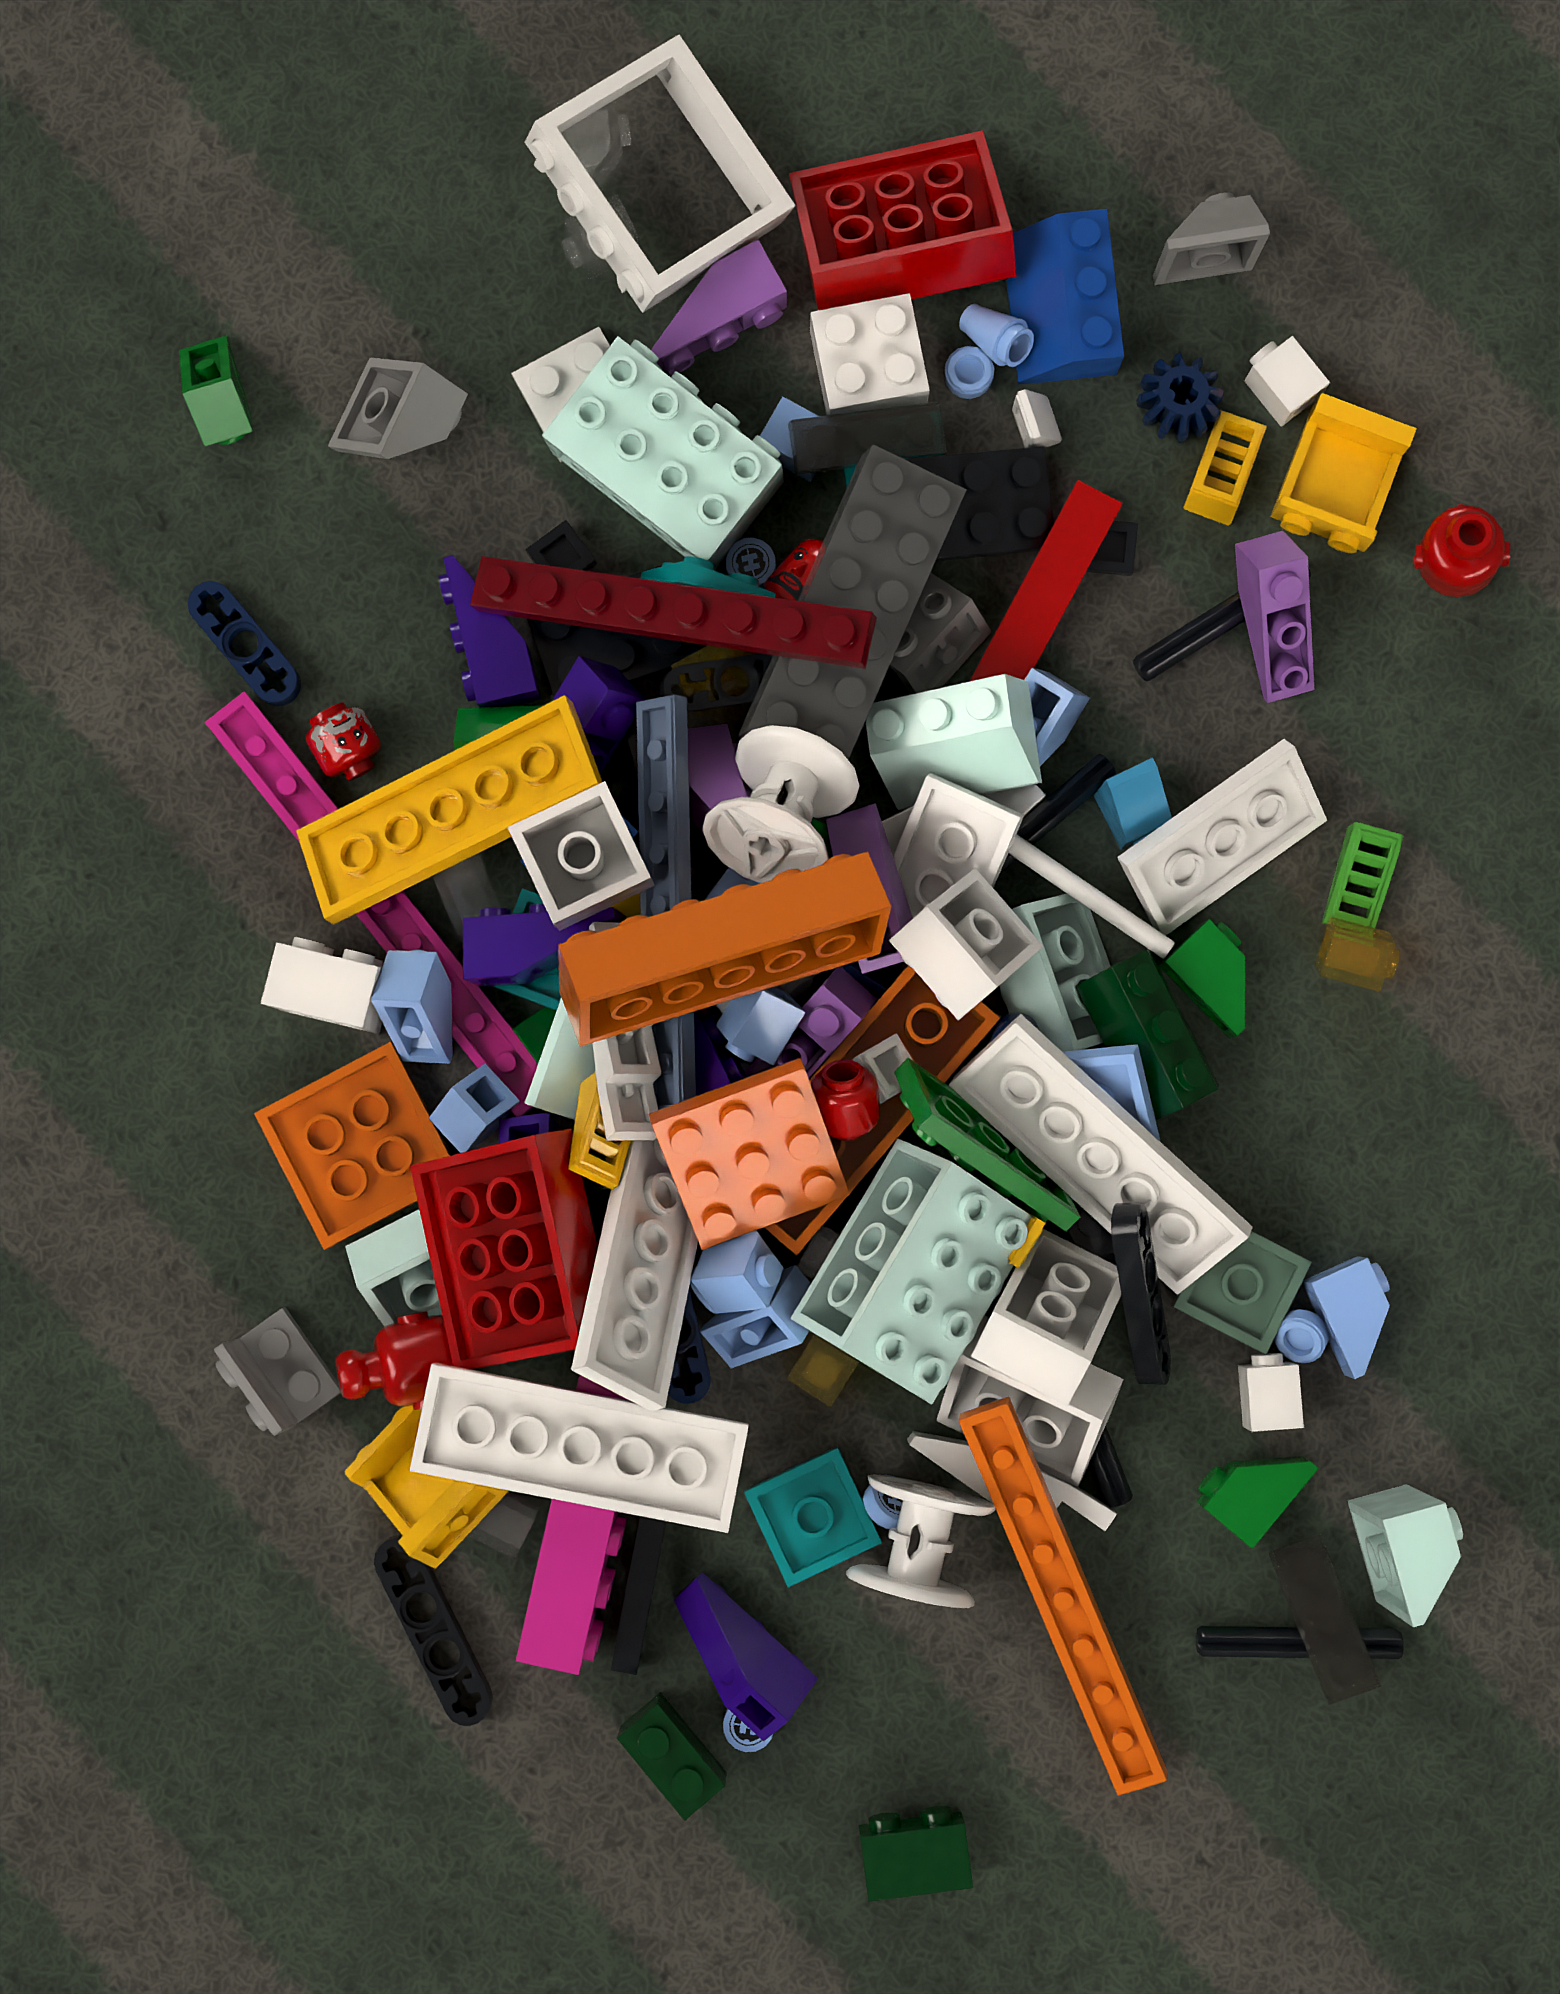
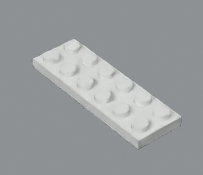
M1022 1014L1014 1019L964 1066L950 1082L949 1086L1110 1234L1112 1211L1116 1203L1145 1204L1149 1217L1158 1277L1177 1295L1249 1238L1252 1226Z
M657 1138L655 1140L630 1141L619 1184L610 1191L571 1367L572 1371L649 1411L662 1409L666 1406L698 1245L697 1237Z
M432 1363L410 1471L728 1533L749 1424L666 1407L649 1411L630 1400Z

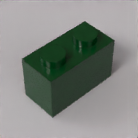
M661 1692L620 1726L617 1740L684 1821L725 1787L727 1772Z
M933 1806L921 1810V1817L900 1820L898 1813H880L869 1817V1824L859 1825L868 1902L973 1888L966 1828L962 1812L952 1813V1809L949 1806Z

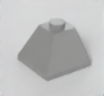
M1219 193L1207 198L1205 202H1201L1167 239L1153 273L1154 285L1252 270L1270 235V230L1266 219L1251 195L1235 197L1233 193Z
M369 358L328 447L338 452L390 459L448 438L450 431L460 421L461 408L468 394L424 363Z

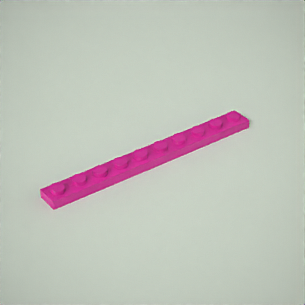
M245 691L204 722L298 842L299 838L296 830L339 809ZM404 890L357 913L356 915L386 953L388 950L411 951L416 949L437 952L451 982L453 1038L477 1068L486 1063L520 1100L512 1110L516 1117L524 1116L532 1110L533 1106L524 1103L538 1063L479 986L463 979V965Z

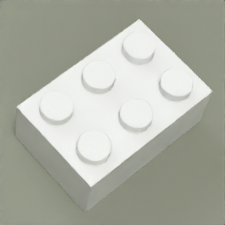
M1043 1229L1025 1261L1019 1268H1015L971 1357L988 1365L992 1370L1003 1373L1036 1390L1039 1394L1068 1406L1093 1359L1121 1296L1117 1266Z

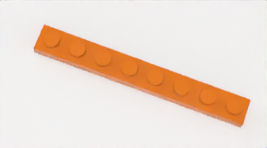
M1008 1396L960 1413L959 1424L1117 1795L1120 1796L1167 1781L1166 1766L1010 1397Z

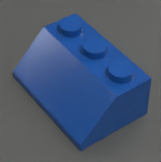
M1107 209L1055 214L1014 232L1016 277L1006 279L1010 316L1026 321L1028 329L1034 335V342L1029 355L1021 364L1016 366L1018 385L1117 375L1124 358Z

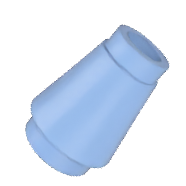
M971 304L964 310L959 321L960 330L966 333L999 366L1008 365L1015 367L1021 364L1032 349L1034 335L1028 329V325L1023 319L981 307L978 304Z

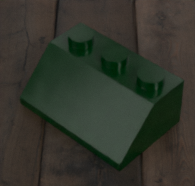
M1145 950L1075 986L1105 1047L1138 1044L1155 1120L1183 1109L1219 1089L1220 1085L1151 950Z

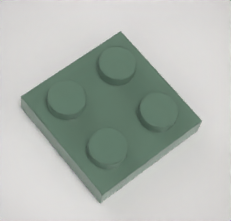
M1251 1231L1248 1239L1181 1293L1176 1294L1171 1306L1263 1354H1267L1312 1262Z

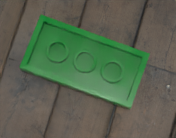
M907 1058L894 1071L902 1090L899 1097L902 1103L911 1111L914 1122L911 1124L912 1128L923 1141L931 1146L939 1143L947 1148L952 1158L968 1172H973L977 1169L986 1176L990 1185L999 1194L1006 1198L1013 1194L1022 1201L1030 1214L1043 1222L1050 1220L1064 1231H1067L1080 1218L1071 1197L952 1088L910 1058Z

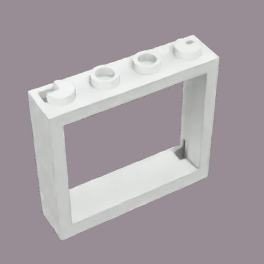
M680 35L675 36L536 120L525 140V144L536 158L534 166L540 172H545L557 189L558 199L562 207L568 214L577 217L587 232V239L594 253L601 259H606L617 275V283L621 292L628 291L642 313L706 273L714 262L754 242L776 228L796 206ZM655 75L659 77L752 214L659 275L561 134L567 128Z

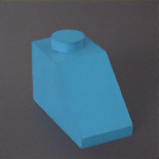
M1153 757L1105 780L1094 795L1120 850L1131 844L1135 845L1172 819L1158 767Z

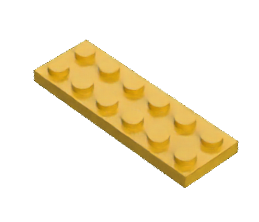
M563 695L296 830L323 917L334 925L512 837L508 830L509 826L602 783V779L574 704L566 695Z

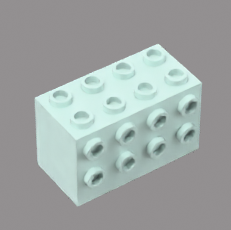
M617 337L548 426L542 437L553 455L681 555L708 560L715 565L713 570L715 571L727 556L729 549L739 541L783 484L782 463L778 459L781 454L762 437L756 435L751 441L742 434V431L737 427L740 421L721 405L716 403L712 409L705 405L697 396L699 389L682 374L675 371L670 377L664 373L657 364L659 358L641 342L634 339L631 345H629L620 337Z
M897 1139L790 1319L928 1403L933 1404L940 1390L948 1383L951 1371L964 1349L973 1340L977 1327L991 1303L1000 1294L1004 1281L1013 1267L1012 1264L1008 1263V1257L1012 1250L1020 1248L1025 1243L1028 1234L1026 1225L1033 1216L955 1163Z

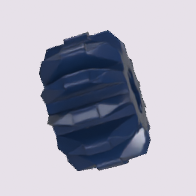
M1180 352L1174 356L1171 366L1160 359L1154 364V374H1144L1140 386L1145 392L1138 395L1136 402L1138 407L1148 409L1142 419L1144 425H1152L1157 421L1161 423L1157 433L1159 439L1165 438L1170 428L1175 429V437L1179 443L1185 442L1189 430L1200 437L1205 434L1208 428L1206 422H1216L1221 411L1215 404L1222 401L1224 391L1212 386L1218 378L1217 370L1208 371L1204 374L1200 372L1203 365L1201 357L1195 358L1191 366H1186L1185 358ZM1177 390L1187 394L1183 405L1173 401Z

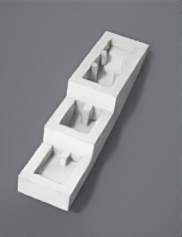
M593 922L589 926V930L597 933L617 927L620 923ZM652 1025L594 1042L593 1051L597 1088L606 1141L655 1140L657 1137L651 1125L649 1113L658 1111L653 1082L661 1075V1069Z
M916 1431L910 1434L907 1439L910 1446L993 1503L967 1441ZM1041 1470L1056 1508L1063 1501L1104 1531L1107 1530L1117 1515L1112 1508L1079 1487L1077 1488Z

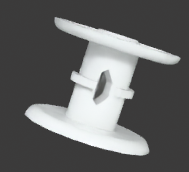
M771 725L751 730L739 740L735 757L741 778L753 791L751 797H739L718 803L706 814L702 830L708 847L723 864L745 878L764 883L772 880L783 871L789 869L804 871L820 866L829 859L823 838L811 825L812 818H821L841 813L854 803L860 785L852 764L839 749L823 738L794 727Z
M868 1475L869 1484L875 1490L901 1499L903 1502L897 1528H890L888 1537L894 1540L888 1567L868 1564L855 1565L847 1570L846 1575L848 1578L869 1588L905 1599L953 1608L973 1607L974 1599L967 1590L940 1580V1574L945 1553H951L954 1544L948 1541L954 1513L985 1516L995 1511L994 1504L960 1491L919 1481L886 1475Z

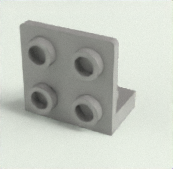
M930 573L889 667L895 671L910 695L942 688L987 638L991 630L971 598Z
M286 1307L275 1312L241 1338L223 1342L214 1349L220 1359L215 1364L222 1378L232 1388L239 1386L250 1402L246 1405V1410L252 1421L262 1431L269 1429L274 1436L296 1426L341 1393L338 1381Z

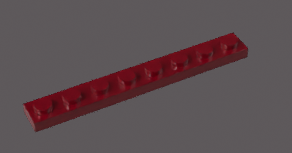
M481 556L470 603L475 610L480 612L866 669L877 619L872 611L485 556Z

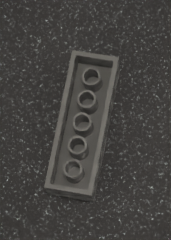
M874 444L861 455L797 601L872 611L877 619L866 669L773 655L738 737L743 738L753 729L771 725L794 727L823 738L849 759L966 489Z

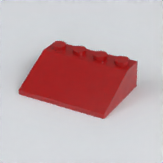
M983 130L789 173L818 310L910 293L911 299L1016 277L1013 230Z
M572 1128L536 1134L410 1166L452 1363L455 1367L471 1370L576 1349L598 1245L582 1175L568 1169L573 1138Z

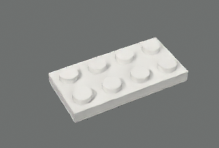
M1283 739L1117 858L1152 926L1166 936L1327 821V818L1295 746Z

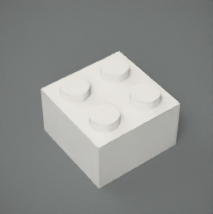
M910 293L810 312V335L827 420L837 426L927 408L930 390Z
M605 781L508 827L553 924L559 931L655 886Z
M976 868L928 904L889 940L898 950L904 962L917 972L935 993L938 1001L948 1008L957 1020L961 1019L1044 947Z
M294 937L292 946L276 942L261 1004L305 1017L376 1034L380 1033L382 1021L371 998L382 969L383 961L375 959V956L344 949L342 958L333 956L334 949L324 947L325 944Z

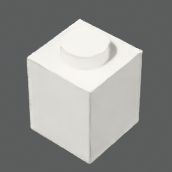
M1293 336L1279 346L1272 341L1260 349L1250 359V363L1253 366L1245 379V383L1281 427L1314 403L1330 384L1329 380Z
M1282 1353L1251 1355L1252 1364L1238 1365L1244 1428L1252 1432L1304 1428L1299 1365L1292 1362H1283Z

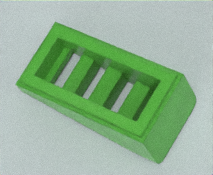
M1354 822L1347 827L1322 924L1368 937L1373 936L1404 837L1402 834ZM1360 842L1383 848L1382 856L1358 850ZM1356 862L1377 868L1376 877L1351 870L1353 863ZM1347 882L1372 889L1371 897L1346 891ZM1341 902L1366 908L1365 918L1339 911Z

